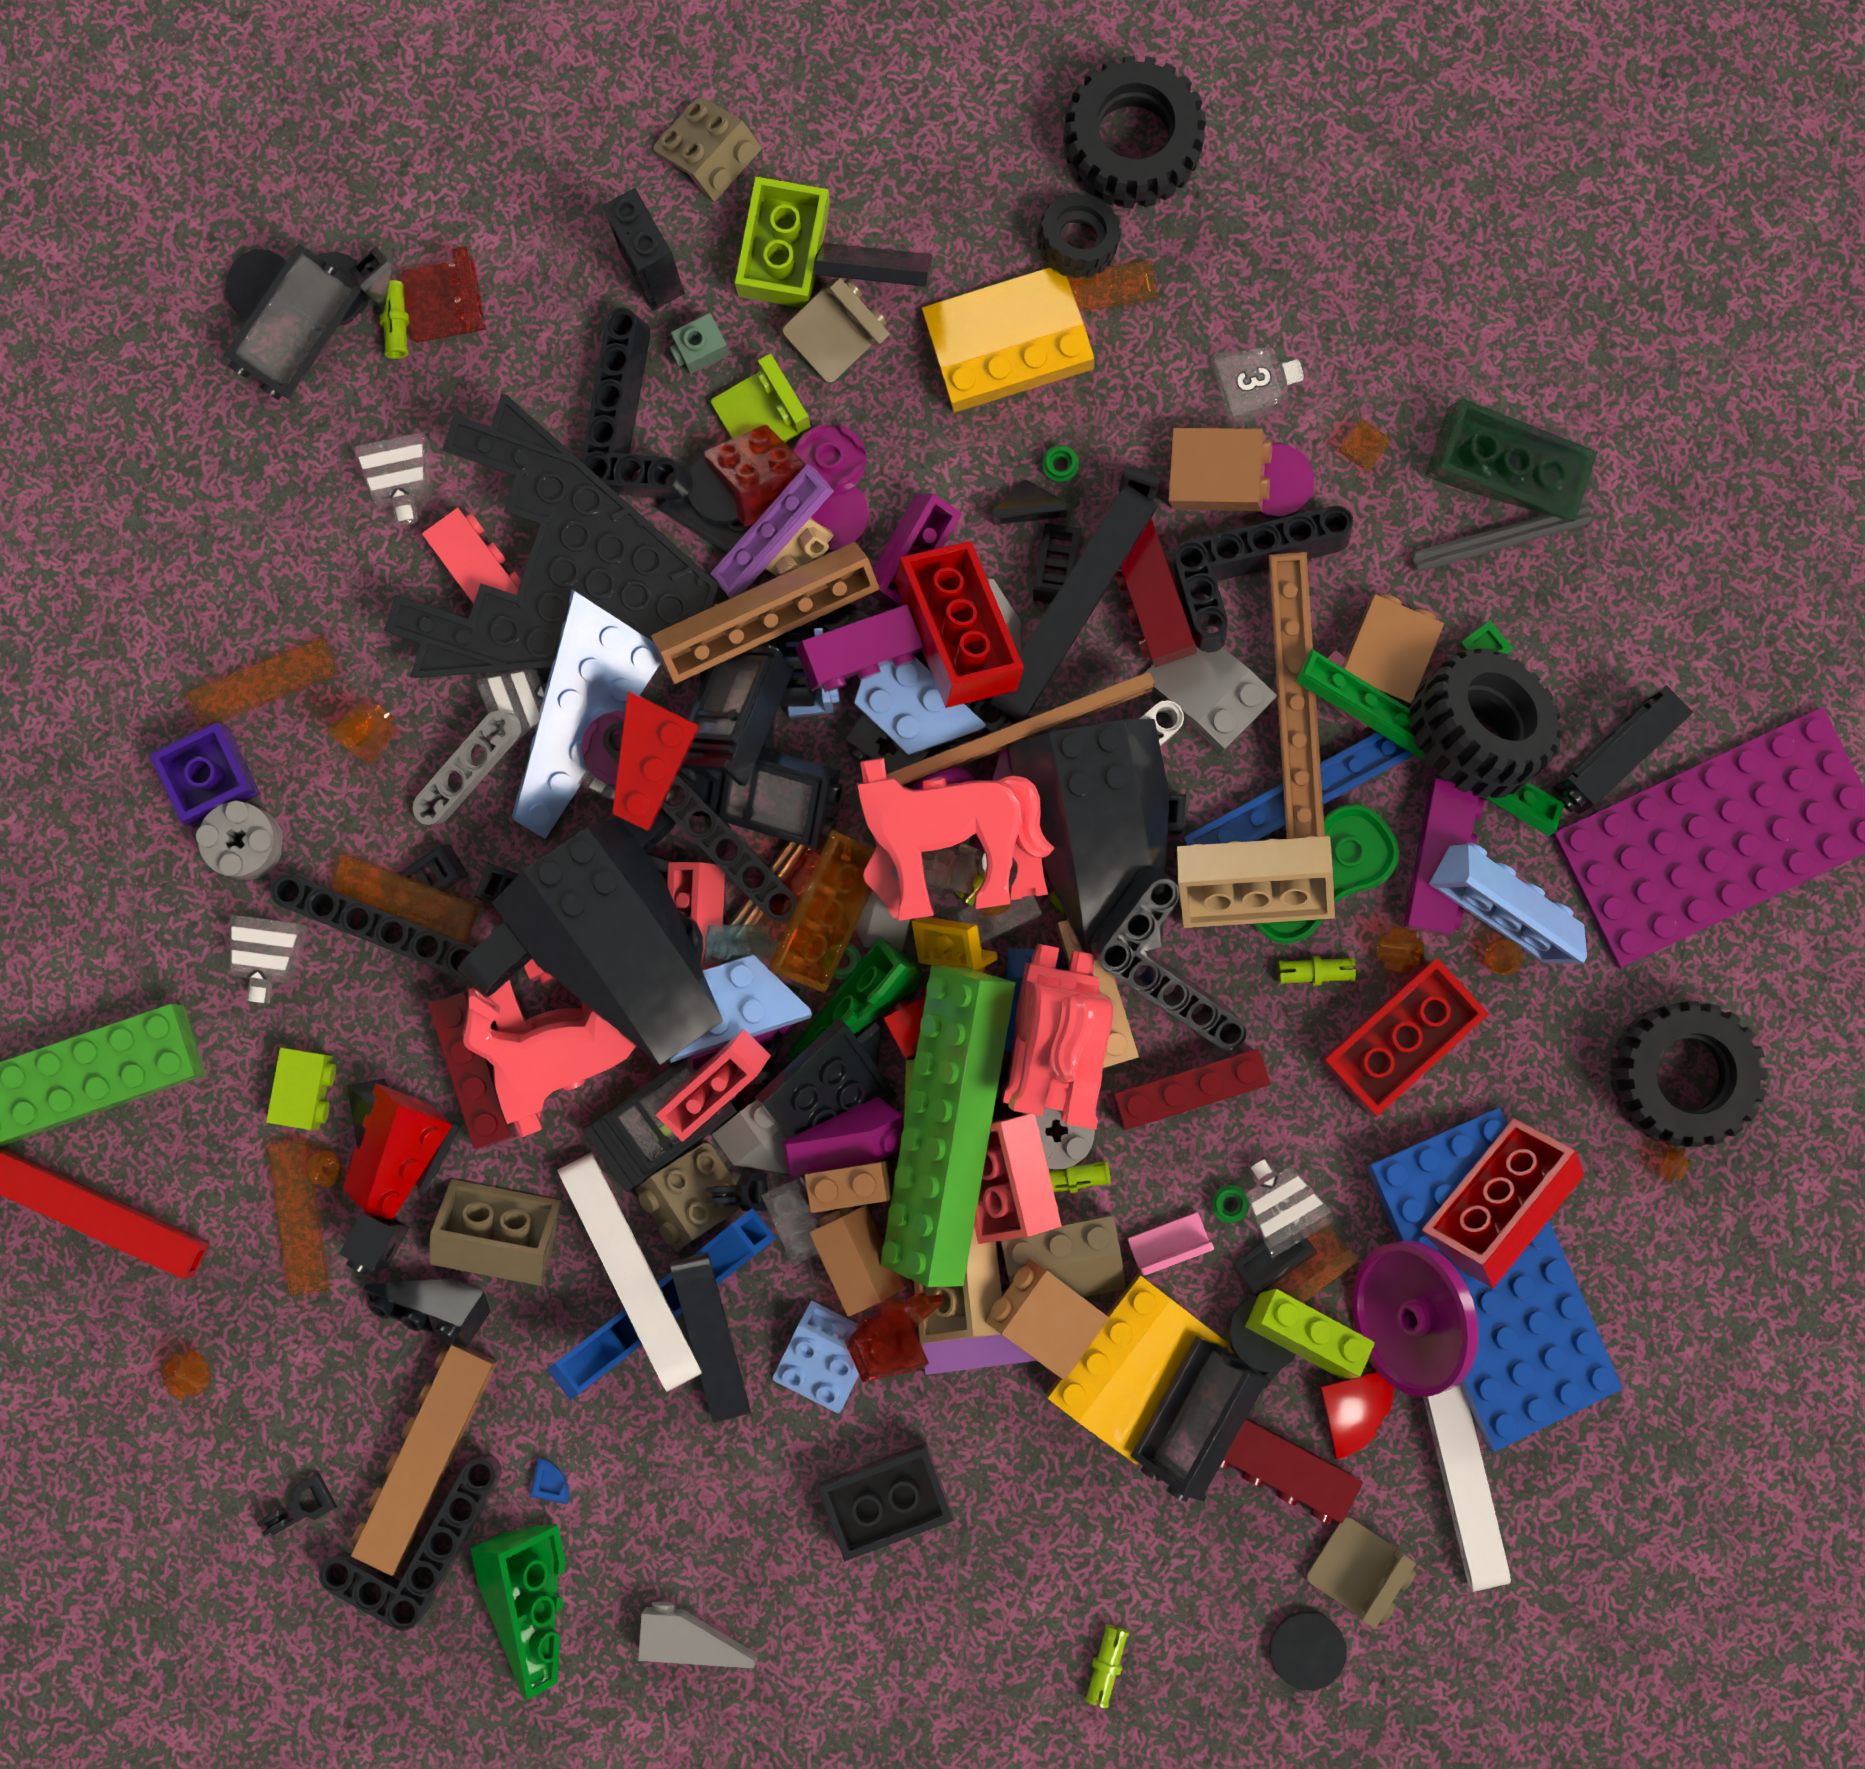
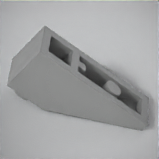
M653 1602L652 1607H645L642 1612L638 1661L753 1669L757 1661L756 1652L683 1609H675L674 1603Z

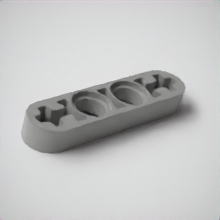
M508 711L491 712L474 729L415 798L413 813L420 823L435 825L445 822L518 739L521 732L520 720L515 714ZM498 721L506 722L503 727L506 732L505 735H496L500 729L497 724ZM485 737H494V738L490 741L489 739H487V738H485ZM477 744L484 748L486 754L485 760L481 765H476L471 758V751ZM453 771H457L462 777V786L457 792L451 790L448 785V777ZM439 800L434 805V811L436 812V814L429 815L428 812L431 807L428 804V801Z

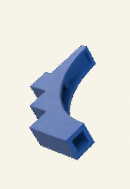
M752 1208L692 1256L706 1252L709 1253L718 1285L774 1241L776 1237ZM671 1272L658 1282V1285L674 1317L677 1318L682 1314V1309ZM624 1309L547 1369L570 1401L642 1345L626 1310Z

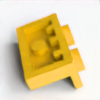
M921 917L911 921L918 962L921 964L967 967L983 972L987 965L998 960L997 952L981 949L977 924L932 917Z

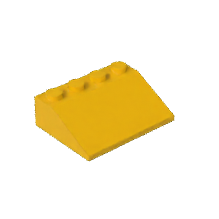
M1049 267L922 307L954 413L1094 369L1093 352L1067 276L1059 274V271Z
M1138 1273L1106 1314L1109 1319L1064 1381L1058 1377L1046 1393L1047 1399L1136 1465L1139 1462L1130 1455L1195 1337L1199 1336L1217 1342L1224 1348L1228 1345L1224 1339Z

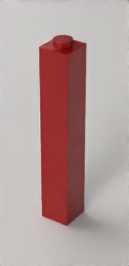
M0 1150L1 1196L179 1278L187 1279L194 1277L209 1242L12 1151Z

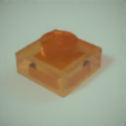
M1361 418L1338 452L1369 472L1392 439Z

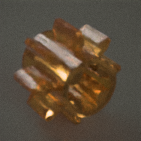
M1392 926L1391 935L1384 934L1380 937L1377 945V956L1381 962H1385L1384 969L1409 974L1410 966H1418L1422 962L1424 943L1420 938H1416L1417 931L1409 930V928Z
M191 1349L187 1352L186 1356L180 1353L171 1356L162 1370V1379L165 1380L163 1386L169 1388L168 1393L180 1400H184L187 1394L192 1397L200 1395L207 1388L211 1378V1372L208 1370L210 1365L204 1362L205 1357Z

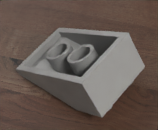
M1196 647V654L1156 668L1153 664L1145 672H1151L1155 682L1153 690L1165 701L1169 700L1178 704L1183 711L1184 720L1220 755L1277 697L1248 667L1224 648L1216 652L1207 653Z

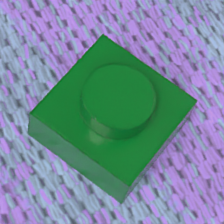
M1491 620L1459 644L1463 651L1490 649L1491 654L1497 651L1508 654L1513 650V647Z

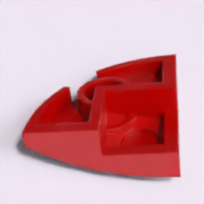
M1376 1370L1362 1373L1361 1377L1340 1380L1319 1386L1336 1460L1347 1457L1366 1446L1377 1435L1376 1431L1385 1415H1389L1394 1387L1384 1380Z

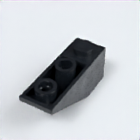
M452 1278L366 1284L363 1288L369 1309L376 1316L383 1319L390 1317L401 1321L413 1331L423 1330L429 1332L446 1344H453L454 1342L468 1347L491 1312L484 1290Z

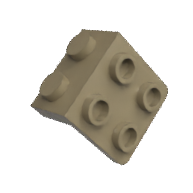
M698 97L687 106L673 125L662 134L653 149L658 156L688 173L703 194L715 202L761 151L762 147L743 120L705 98Z
M836 278L829 281L782 328L784 337L826 382H834L871 345L881 344L890 335L884 327L887 324L885 318L875 308L871 307L868 309L859 299L862 293L849 279L843 281L841 278Z
M703 1143L649 1177L635 1189L639 1195L638 1198L642 1208L653 1216L659 1225V1231L663 1240L667 1244L672 1245L676 1252L741 1209L739 1205L713 1206V1203H706V1198L712 1197V1193L705 1192V1187L736 1185L732 1175L709 1143Z
M1346 1516L1343 1523L1338 1522L1308 1570L1306 1578L1310 1584L1356 1613L1364 1623L1376 1629L1380 1622L1386 1623L1395 1609L1393 1600L1400 1589L1405 1591L1412 1583L1416 1575V1571L1413 1569L1416 1562L1351 1517Z

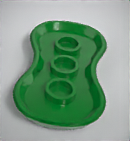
M1349 804L1332 810L1324 817L1325 836H1330L1334 905L1350 894L1380 885L1391 876L1399 861V847L1392 830L1375 811L1364 805ZM1323 919L1255 923L1254 926L1268 939L1276 943L1289 944L1309 937L1319 927Z

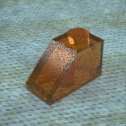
M362 702L333 723L326 732L354 755L371 765L399 730L391 724L395 717L383 707L376 704L372 709Z

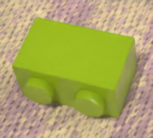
M280 1048L266 1123L307 1130H319L320 1123L325 1124L329 1114V1102L325 1101L327 1086L333 1085L336 1076V1064H332L333 1056Z

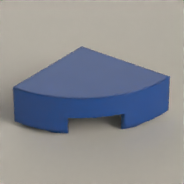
M538 1458L530 1497L568 1504L570 1493L565 1475L554 1466L553 1462L545 1458Z

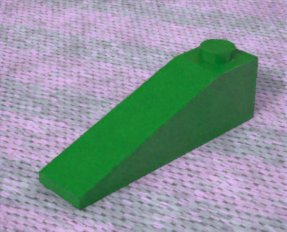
M880 936L789 1049L788 1054L792 1061L838 1018L847 1024L853 1034L860 1031L900 1003L906 994L912 993L918 986L923 971L911 957Z
M557 1524L499 1533L470 1548L478 1587L522 1697L527 1700L558 1683L560 1636L554 1632L555 1611L562 1610L563 1597L556 1596L558 1574H565V1556Z

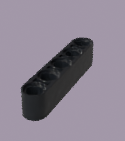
M706 1252L670 1262L673 1280L694 1356L702 1372L700 1377L713 1423L750 1414L751 1411L709 1253Z

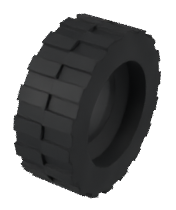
M1071 193L1068 196L1062 195L1058 197V200L1052 201L1042 215L1037 233V249H1040V256L1043 261L1045 260L1051 269L1059 271V274L1064 276L1089 278L1093 277L1094 274L1102 273L1112 263L1120 242L1121 228H1119L1120 220L1118 216H1115L1114 210L1104 204L1103 200L1093 198L1089 194L1079 195L1078 193ZM1067 223H1080L1094 230L1097 240L1089 249L1076 248L1063 241L1061 230Z

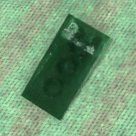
M1463 398L1447 408L1425 476L1463 491L1574 522L1598 451Z

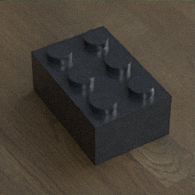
M927 1442L820 1481L818 1485L822 1502L844 1562L953 1521V1512Z

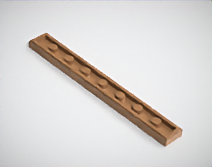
M1307 552L1269 555L1286 836L1287 839L1305 838L1308 836L1325 837L1316 694L1295 682L1305 656L1313 649Z
M1151 672L1144 673L886 774L887 778L895 777L902 786H911L927 775L943 769L957 768L1003 750L1009 744L1044 734L1151 692L1155 682Z

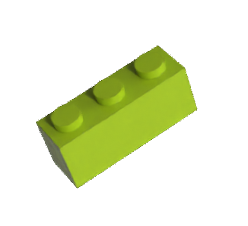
M1278 1289L1259 1293L1245 1326L1342 1380L1361 1377L1375 1344L1374 1341Z

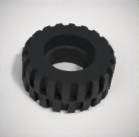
M1135 55L1123 56V62L1120 64H1116L1115 60L1111 59L1102 64V71L1100 73L1096 69H1092L1085 75L1084 85L1078 84L1072 93L1071 103H1068L1063 137L1067 163H1072L1071 173L1076 181H1085L1084 190L1092 196L1097 191L1103 194L1102 200L1104 203L1113 205L1115 199L1124 201L1123 208L1134 209V204L1138 201H1143L1144 208L1153 206L1159 196L1163 200L1174 196L1176 187L1183 188L1189 181L1191 172L1195 171L1206 134L1204 133L1206 115L1204 111L1200 110L1202 100L1197 91L1190 92L1192 82L1186 75L1178 78L1175 75L1176 67L1167 62L1164 67L1155 65L1156 58L1145 56V62L1135 61ZM1129 106L1145 108L1156 114L1163 121L1169 133L1168 142L1161 151L1153 156L1142 159L1126 158L1113 152L1103 142L1099 132L1101 121L1109 113L1119 108Z
M1490 649L1460 651L1455 656H1450L1415 693V698L1412 700L1410 715L1412 716L1410 718L1411 732L1416 733L1414 743L1417 749L1422 750L1425 754L1423 760L1429 767L1433 766L1439 772L1437 776L1445 782L1451 781L1455 784L1454 788L1462 792L1472 791L1473 796L1487 798L1489 795L1491 798L1506 797L1508 794H1514L1520 791L1544 769L1559 750L1560 738L1562 737V723L1557 722L1560 719L1558 706L1553 705L1551 701L1553 695L1548 687L1544 689L1539 681L1541 679L1535 672L1532 674L1524 668L1525 664L1519 660L1512 661L1508 659L1507 654L1499 651L1491 654ZM1472 710L1484 716L1494 726L1500 737L1492 734L1481 725Z
M1699 1001L1679 1002L1653 1008L1643 1013L1641 1019L1633 1020L1626 1028L1628 1031L1627 1035L1619 1037L1615 1048L1619 1050L1617 1058H1611L1610 1069L1615 1070L1616 1080H1610L1612 1091H1618L1620 1100L1616 1103L1620 1111L1629 1114L1631 1118H1629L1628 1122L1635 1129H1642L1646 1132L1645 1136L1654 1141L1665 1142L1666 1145L1702 1147L1703 1145H1715L1724 1142L1725 1137L1737 1135L1743 1130L1742 1124L1745 1121H1752L1758 1111L1753 1107L1756 1102H1763L1766 1090L1760 1089L1761 1080L1768 1079L1767 1068H1760L1759 1059L1765 1057L1762 1046H1754L1751 1041L1756 1036L1749 1026L1742 1027L1739 1024L1741 1018L1732 1012L1721 1011V1006L1712 1003L1701 1004ZM1689 1038L1700 1041L1712 1052L1718 1065L1719 1082L1712 1099L1699 1109L1683 1110L1674 1107L1663 1096L1657 1082L1656 1071L1659 1057L1668 1044L1678 1039Z

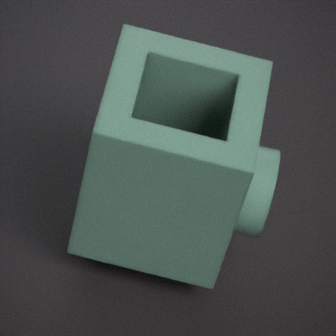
M711 313L671 332L675 343L669 346L672 355L679 367L684 364L686 365L690 374L730 355L727 344Z

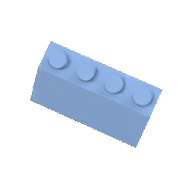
M1469 842L1463 845L1449 846L1429 885L1543 963L1585 962L1587 958L1585 927L1583 923L1573 917L1574 912L1570 908L1560 903L1551 902L1544 897L1545 892L1541 888L1531 883H1524L1516 878V872L1511 867L1490 860L1486 857L1487 851L1482 847Z

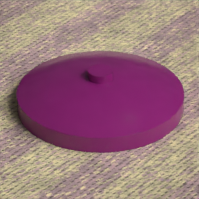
M1411 1240L1398 1241L1383 1245L1372 1251L1362 1262L1357 1272L1352 1292V1314L1356 1332L1375 1342L1368 1358L1369 1362L1390 1385L1412 1396H1434L1453 1389L1468 1375L1474 1363L1478 1347L1476 1310L1463 1278L1445 1256L1421 1242Z

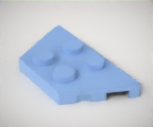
M916 657L915 661L894 668L893 663L880 666L881 673L861 680L854 702L855 706L908 756L924 752L928 748L937 745H944L954 741V739L974 732H981L986 728V724L965 704L945 708L932 673Z
M755 955L703 970L723 1022L672 1057L670 1062L672 1063L725 1046L742 1029H745L753 1037L810 1019L812 1016L811 1010Z

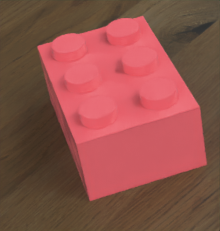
M1027 1114L992 1121L974 1222L978 1244L1029 1237L1062 1227L1035 1115Z

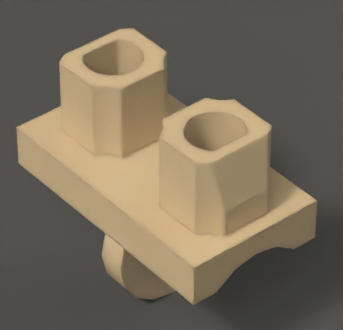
M810 518L765 569L779 577L812 562L815 558L822 557L829 549L828 542L834 535L829 529Z

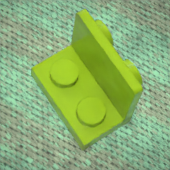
M771 353L758 360L760 367L758 373L711 400L713 408L738 450L751 462L811 428L808 414Z

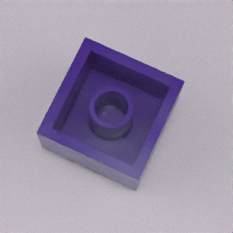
M219 722L149 755L180 821L192 827L201 824L208 813L219 805L232 801L246 802L261 794L230 728Z

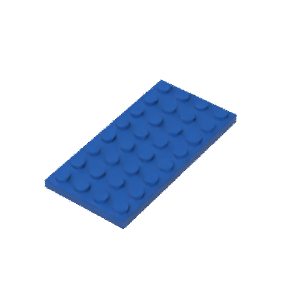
M1500 1107L1487 1111L1365 1166L1397 1241L1411 1240L1421 1242L1440 1252L1453 1264L1470 1292L1478 1321V1347L1472 1368L1460 1383V1386L1488 1451L1493 1452L1623 1389L1549 1220L1493 1289L1458 1268L1422 1232V1229L1508 1126Z

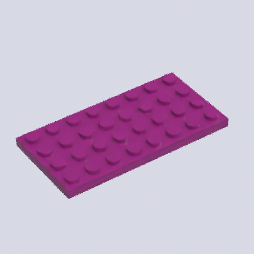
M1821 707L1556 831L1552 835L1617 967L1622 968L1864 854L1865 789L1824 707Z

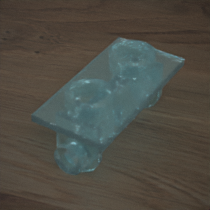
M769 924L710 925L707 929L703 963H729L751 955H755L762 962L765 961V958L773 959L776 955L780 954L781 943L769 935L771 926Z

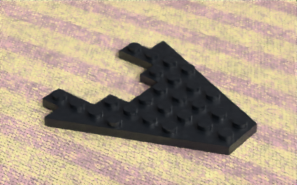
M501 393L491 427L454 414L442 452L515 476L504 513L539 524L518 593L514 595L480 583L469 619L395 595L384 631L420 643L410 677L415 679L551 668L561 639L562 625L566 620L572 589L653 641L651 635L711 608L719 584L509 396Z

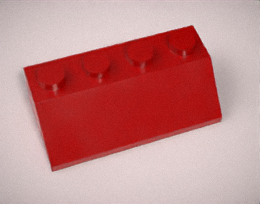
M1513 1118L1422 1229L1423 1234L1463 1272L1493 1289L1584 1177L1576 1150Z

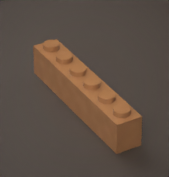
M853 542L651 635V638L673 683L676 684L869 595L880 588L868 557L856 542Z
M457 1343L451 1344L449 1349L443 1347L434 1365V1368L439 1371L433 1384L427 1382L418 1398L417 1403L422 1404V1407L416 1418L412 1416L409 1418L401 1434V1438L406 1441L400 1453L394 1452L386 1465L384 1473L389 1475L383 1488H376L367 1508L372 1510L367 1523L361 1522L352 1537L351 1543L356 1546L351 1557L391 1576L400 1570L498 1360Z

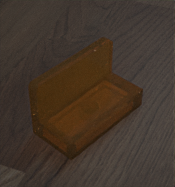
M1326 1223L1307 1236V1239L1316 1249L1317 1254L1278 1281V1284L1287 1295L1302 1303L1310 1299L1359 1260L1354 1252L1342 1243L1336 1233Z

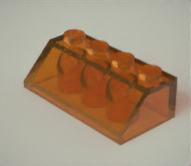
M834 830L831 831L768 970L821 992H826L873 891L865 882L863 874L875 849Z

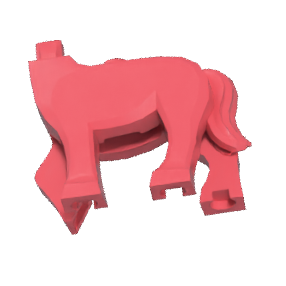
M884 758L860 762L863 782L857 783L859 799L866 824L877 843L875 852L864 870L863 877L865 882L886 905L893 918L901 921L934 916L924 875L922 852L954 846L965 841L975 833L986 853L987 867L985 878L979 889L975 892L974 909L1011 904L1010 900L1022 899L1024 896L1048 895L1043 874L1042 858L1050 855L1054 850V846L1045 839L1039 825L1041 814L1040 796L1036 786L1027 778L1008 776L998 781L974 780L948 785L945 778L922 781L923 788L914 790L902 786L895 777L887 778ZM1013 857L1017 863L1018 870L1016 878L1011 885V895L1009 896V875L1013 864ZM894 866H896L899 880L892 875Z
M1037 944L1031 963L1025 962L1023 981L1017 1005L1007 1082L1001 1086L999 1099L1003 1103H1009L1008 1107L1013 1111L1043 1116L1044 1108L1061 1110V1120L1065 1121L1066 1124L1096 1130L1098 1122L1096 1105L1101 1087L1105 1053L1111 1031L1113 1005L1109 997L1101 994L1099 977L1093 976V954L1072 950L1069 970L1057 969L1056 963L1059 948Z
M510 980L487 998L474 987L468 989L467 1015L462 1033L464 1046L468 1050L487 1059L493 1065L495 1089L507 1124L515 1123L520 1137H525L542 1129V1124L539 1120V1117H541L540 1111H542L544 1100L553 1091L561 1088L567 1091L581 1086L585 1082L584 1079L611 1069L627 1059L635 1048L616 1028L606 1020L601 1019L583 1001L582 1008L555 1009L526 1020ZM494 1020L496 1021L498 1031L492 1030L490 1027Z

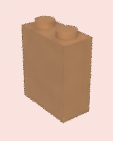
M1173 428L1169 502L1172 508L1178 510L1262 511L1263 500H1269L1270 478L1264 477L1265 463H1271L1272 441H1266L1263 429Z
M1375 594L1367 604L1342 668L1408 708L1418 690L1444 623L1436 620V616L1429 611L1423 609H1416L1414 611L1402 606V602L1393 596L1386 594L1379 596Z
M891 1160L805 1174L811 1213L884 1202L892 1199L894 1178Z
M867 1204L858 1209L847 1207L835 1210L818 1219L821 1226L809 1232L847 1317L881 1303L904 1288L898 1273L881 1266L884 1241Z
M1029 1259L1025 1266L1017 1271L1013 1283L1003 1297L995 1302L985 1323L1065 1381L1109 1317L1046 1269Z

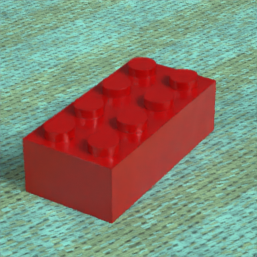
M972 541L900 557L895 584L903 604H907L924 646L922 651L945 708L1017 691L1024 666Z
M1434 958L1422 966L1319 1061L1370 1117H1377L1484 1020L1489 1013L1438 958Z

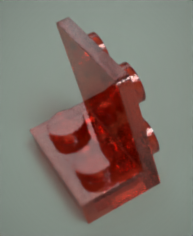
M467 246L452 248L454 261L402 271L401 275L411 332L416 343L487 330L475 261Z
M762 425L704 452L705 461L734 490L737 517L745 527L759 519L805 466V462L768 425Z
M920 1293L900 1302H897L894 1298L885 1300L874 1308L876 1312L855 1326L856 1331L845 1340V1344L862 1382L921 1371L929 1364L914 1329L944 1302L941 1294L926 1297L925 1293Z

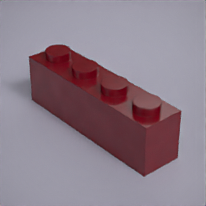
M1151 518L1117 572L1116 578L1121 591L1129 590L1132 602L1125 605L1132 625L1137 623L1141 625L1144 636L1137 638L1142 655L1144 659L1151 657L1156 668L1196 654L1197 649Z
M463 992L428 1004L473 1148L480 1149L517 1137L513 1122L507 1124L495 1089L493 1065L487 1059L468 1050L464 1046L462 1033L467 1015L468 993Z
M1254 1049L1114 1093L1112 1097L1122 1129L1129 1130L1271 1085L1260 1049Z
M1246 1418L1220 1467L1228 1469L1229 1465L1232 1464L1243 1470L1241 1477L1260 1488L1264 1482L1277 1489L1275 1496L1293 1506H1296L1298 1500L1312 1507L1309 1514L1327 1524H1330L1332 1519L1340 1523L1344 1522L1363 1484V1481L1355 1475Z

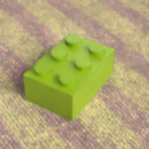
M755 176L735 280L738 297L803 308L813 298L817 274H815L816 259L823 245L830 209L828 189Z

